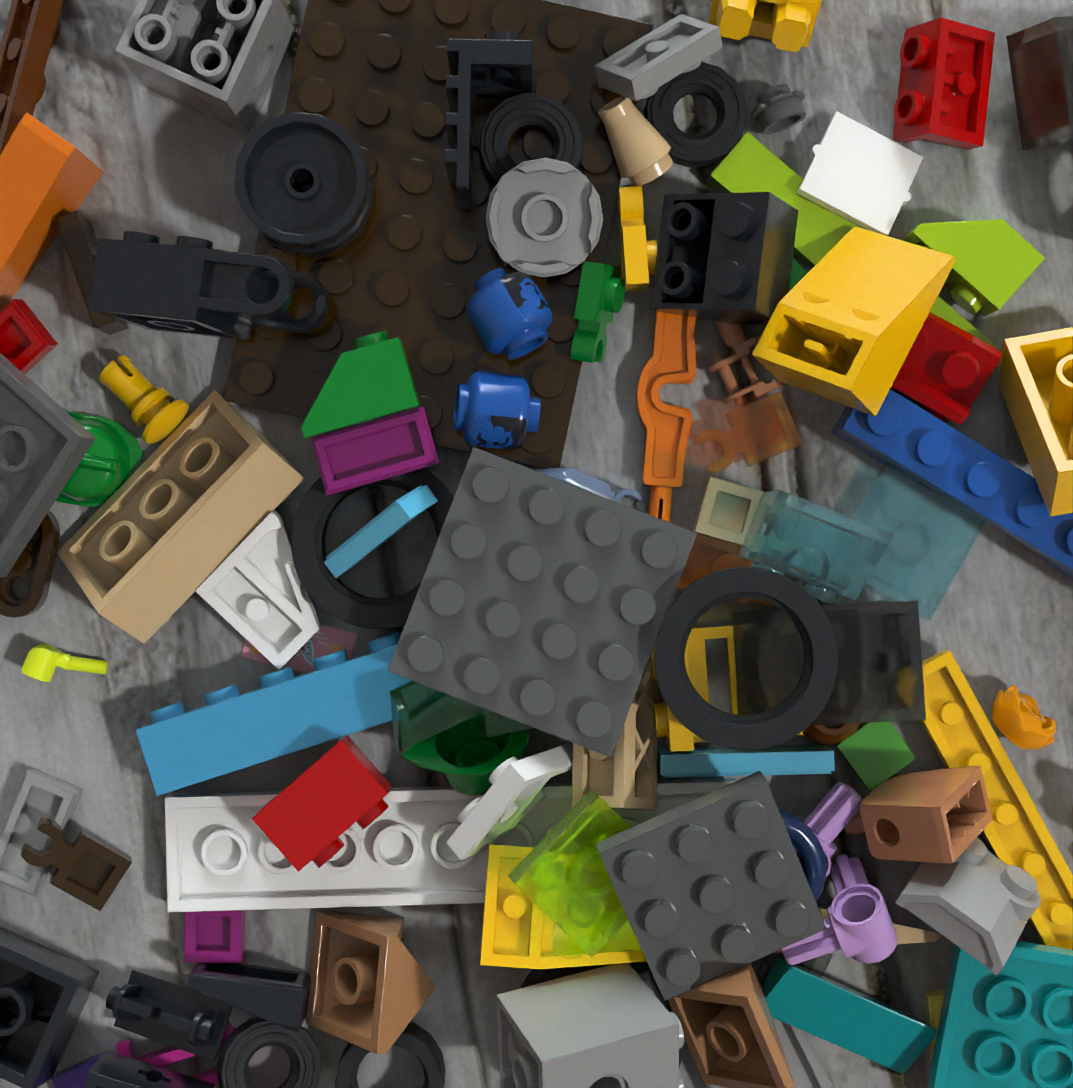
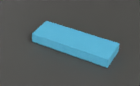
M823 744L776 745L757 750H736L721 746L694 747V750L671 752L668 747L657 748V769L663 778L749 776L758 771H761L763 775L831 774V771H835L834 750Z

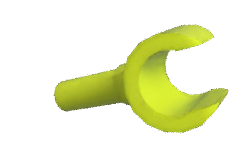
M38 644L28 652L21 671L31 678L50 682L57 667L66 670L106 675L108 661L71 656V654H65L49 644Z

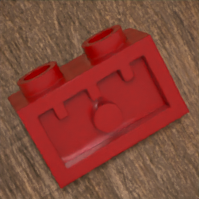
M942 17L906 29L900 49V78L898 97L894 106V141L908 143L926 139L967 150L983 147L995 40L994 32Z
M929 312L890 389L897 394L900 391L918 401L920 408L945 423L952 420L959 425H963L969 416L972 404L1002 359L1003 352Z

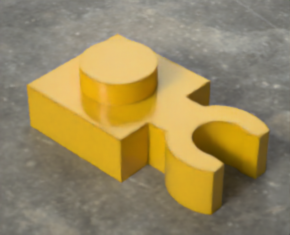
M642 186L620 187L617 195V208L620 227L622 279L625 281V292L645 291L649 285V275H654L657 242L656 240L646 241Z

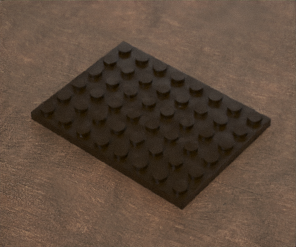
M308 0L284 115L291 112L320 114L341 125L359 146L374 187L372 212L359 236L342 250L321 257L291 255L270 244L259 231L254 254L274 258L284 263L291 272L303 273L319 280L325 286L329 295V309L326 318L320 326L311 332L294 333L252 329L250 341L236 339L224 400L230 403L306 418L340 355L344 352L355 350L353 341L366 335L387 332L389 340L399 337L404 345L420 405L425 408L435 446L471 453L474 447L464 441L462 431L453 429L454 402L459 383L467 384L470 376L478 371L520 375L527 380L530 388V397L540 398L541 409L537 432H526L522 445L515 450L475 448L522 465L541 469L560 468L582 361L570 359L572 341L579 319H574L583 262L566 274L544 278L530 275L552 312V323L546 330L549 336L547 341L527 355L513 360H509L506 354L494 355L486 350L466 313V306L470 298L477 292L474 288V283L483 275L498 268H504L507 274L519 271L509 264L504 265V261L489 241L485 215L489 195L496 185L486 175L479 155L480 131L489 113L505 99L516 95L474 94L472 209H461V189H457V186L449 185L445 166V149H450L445 126V112L450 113L446 92V75L450 76L446 51L447 39H484V35L488 32L511 31L520 34L521 40H533L532 93L545 94L563 103L577 119L583 137L582 160L578 170L588 178L599 194L603 213L599 242L585 261L603 264L621 175L604 123L598 115V111L607 103L622 95L599 87L594 65L653 30L654 24L543 0ZM631 100L636 107L637 101ZM527 125L519 128L512 134L508 143V150L511 158L519 165L524 161L551 158L554 144L551 136L545 129L535 125ZM310 178L299 183L301 193L307 192L312 188L313 183ZM302 287L293 292L292 303L288 307L289 314L293 319H302L311 312L314 297L309 288Z

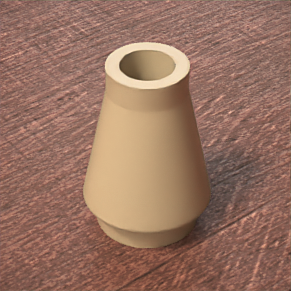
M619 96L598 111V115L604 123L622 178L628 177L634 187L653 181L672 166L673 161L668 154L671 146L634 106L631 99Z

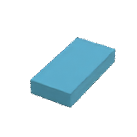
M422 485L418 486L393 502L325 557L327 560L324 564L333 576L338 578L365 560L437 503V498L427 485L423 487Z

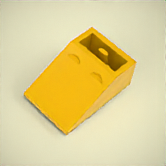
M854 226L778 302L752 355L779 381L876 417L953 268L956 258L949 254Z

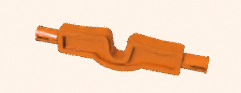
M655 311L651 358L647 361L639 375L635 395L637 414L645 429L641 482L643 485L650 486L648 514L658 518L659 500H661L660 519L671 523L672 488L681 487L683 484L685 453L693 418L689 408H680L677 405L663 403L659 398V390L666 384L679 385L682 383L688 385L695 380L696 318Z

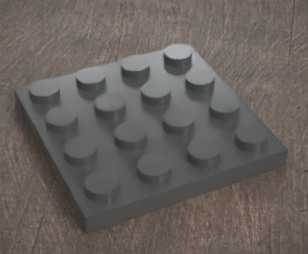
M473 447L387 671L612 757L656 643L660 625L669 609L698 533Z

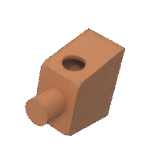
M981 766L894 774L878 785L860 802V809L844 829L848 834H865L869 852L875 859L954 863L993 820Z

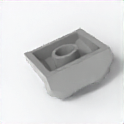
M976 837L954 863L920 862L895 903L902 908H906L989 968L990 972L997 976L1006 964L1028 919L1041 904V897L1037 891V884L1029 873L1020 867L1004 863L987 851L984 843Z

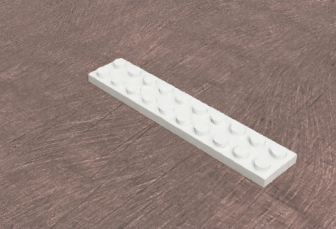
M737 779L657 780V810L572 808V783H547L541 789L547 797L523 817L496 845L548 848L602 861L595 843L737 781ZM451 786L391 788L389 793L383 798L389 807L363 830L355 822L339 836L345 845L320 868L311 860L299 872L252 820V817L281 791L169 794L165 797L168 912L484 903L488 849L460 860L446 843L461 825L457 820L460 812L473 800L484 795L470 796L461 794Z

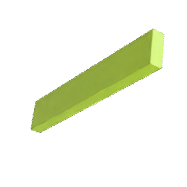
M749 132L742 137L709 177V180L724 193L770 192L797 209L798 219L794 253L811 268L854 226L858 227L843 217L797 194L796 192L803 179ZM939 296L937 297L930 312L1000 350Z

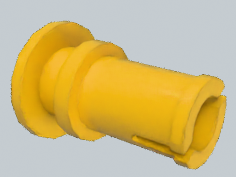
M126 355L119 356L117 362L121 366L119 367L114 360L111 361L101 372L99 381L107 386L132 412L131 420L137 426H146L142 433V439L147 444L156 443L178 427L189 410V404L183 399L171 403V394L165 388H156L131 363V360Z

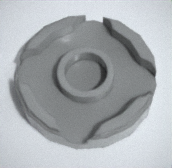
M540 158L524 161L501 177L489 195L485 220L489 241L504 262L519 272L544 278L566 274L586 260L599 242L603 213L599 194L581 171L568 162Z

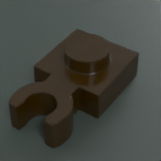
M41 818L37 829L51 837L53 841L51 846L45 850H37L25 843L21 848L20 855L27 863L33 866H55L56 870L50 877V884L101 911L132 864L131 856L83 829L72 843L64 838V832L57 822L48 818Z

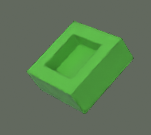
M879 710L865 719L861 727L852 736L835 745L859 780L870 792L916 759L885 714Z

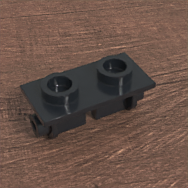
M136 970L131 971L128 984L122 988L113 987L106 999V1008L112 1010L113 1016L116 1018L115 1027L211 1061H216L233 1007L209 995Z

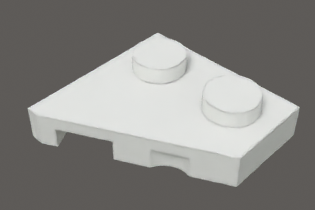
M275 510L251 532L195 591L278 670L321 627L311 597L302 585L295 569L291 542L281 515Z
M567 743L521 760L511 757L492 772L489 777L492 786L484 796L476 798L460 812L457 820L461 825L446 842L460 860L487 850L489 844L496 845L523 817L547 797L541 789L551 777L569 770L572 772L573 745Z

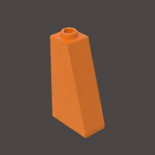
M27 112L20 120L0 155V311L11 301L60 232L56 224L58 222L57 218L75 212L104 173L77 148Z

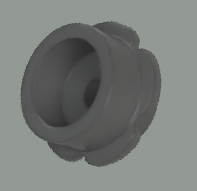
M787 84L769 88L757 96L758 106L751 112V117L755 122L760 123L764 134H774L786 130L805 118L806 112L801 103L805 98V94L801 90L791 92Z

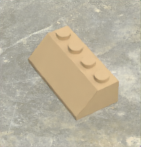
M214 389L60 548L57 554L98 614L145 644L160 627L169 621L171 616L280 503L289 497L290 493L305 478L262 433Z

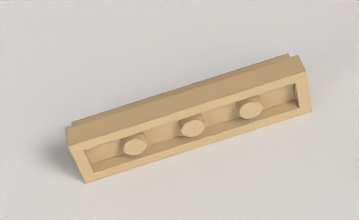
M650 658L612 757L573 743L572 808L657 810V738L655 734L653 703H658V682L651 678ZM635 771H636V797H635Z

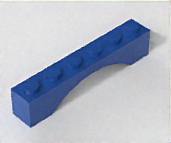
M891 389L876 417L846 406L831 430L832 434L874 460L916 480L983 518L1035 552L1069 580L1073 581V513L1050 517L1034 477Z

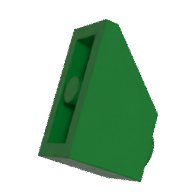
M387 332L366 335L353 341L355 350L344 352L340 355L301 426L305 439L310 440L421 407L404 345L399 337L389 340Z

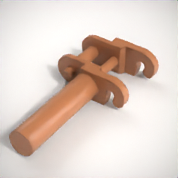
M715 321L726 347L730 348L732 356L726 359L723 358L722 354L715 356L716 363L708 367L710 372L718 370L729 393L723 399L724 404L734 401L736 406L744 403L742 396L750 393L754 400L787 385L779 380L769 384L758 380L748 355L750 354L749 349L756 347L761 336H755L748 340L741 324ZM739 360L751 382L750 386L741 390L729 366Z

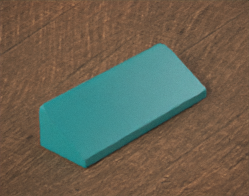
M778 955L762 988L773 1018L902 1074L908 1070L932 1042L937 1032L936 1028L916 1016L801 965H789L785 958Z

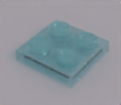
M886 465L880 470L828 564L902 607L907 608L923 619L931 620L986 521Z

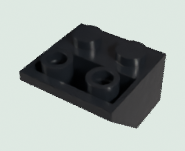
M770 192L664 195L650 309L730 324L767 325L778 302L789 292L798 210Z

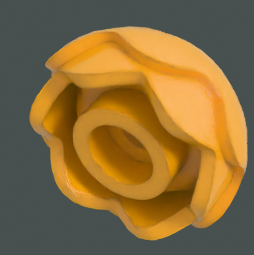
M1015 685L1010 686L1005 692L1002 689L999 690L992 704L991 718L997 728L1013 744L1023 750H1036L1047 747L1055 741L1054 735L1057 733L1055 729L1056 722L1052 718L1043 716L1040 713L1038 704L1033 697L1026 694H1018V688Z

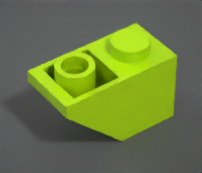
M1003 219L921 223L902 239L905 242L954 256L956 262L945 281L952 288L949 294L965 311L971 314L979 312L984 317L998 311L1045 259L1039 251Z

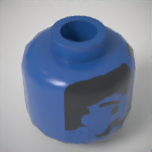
M498 268L483 275L474 283V288L477 292L470 298L466 306V313L489 353L494 355L506 354L509 360H513L527 355L547 341L549 336L546 330L552 323V312L535 281L529 274L523 272L507 274L504 268Z
M486 371L475 372L470 376L467 384L459 383L457 386L453 412V429L462 431L464 441L470 446L515 450L522 445L526 432H537L541 409L540 398L530 397V388L527 380L520 375Z

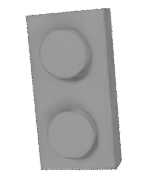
M680 14L594 65L599 87L634 101L648 98L654 95L658 88L681 73L696 69L700 66L702 60L722 49L719 26Z

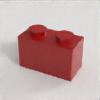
M346 735L252 817V820L298 872L311 860L320 868L345 845L339 838L342 833L355 822L363 830L389 807L383 798L389 793L392 785L355 742Z

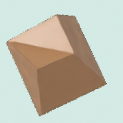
M327 910L316 911L306 1024L377 1055L388 1052L436 989L429 977L402 943L404 918Z
M751 963L668 999L672 1011L681 1022L684 1039L705 1084L726 1088H796L766 998Z

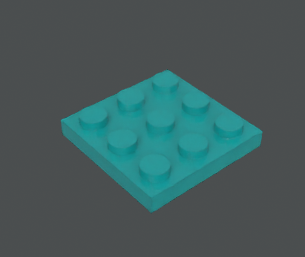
M1017 941L1006 964L996 976L989 971V968L954 944L927 1088H1073V950Z

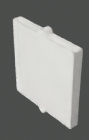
M836 111L820 144L814 145L809 152L812 161L796 193L863 229L888 236L901 206L911 199V194L908 190L923 157Z

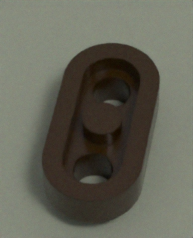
M50 510L39 525L40 535L37 541L34 543L28 542L8 575L0 577V614L3 616L15 618L33 614L43 606L47 599L60 538L59 523ZM19 577L23 578L28 584V593L22 599L16 597L12 591L13 582Z

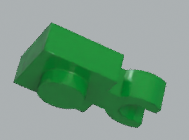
M589 261L583 262L574 319H579L572 341L570 359L590 363H603L607 344V323H612L614 313H618L621 310L625 296V281L620 278V266Z

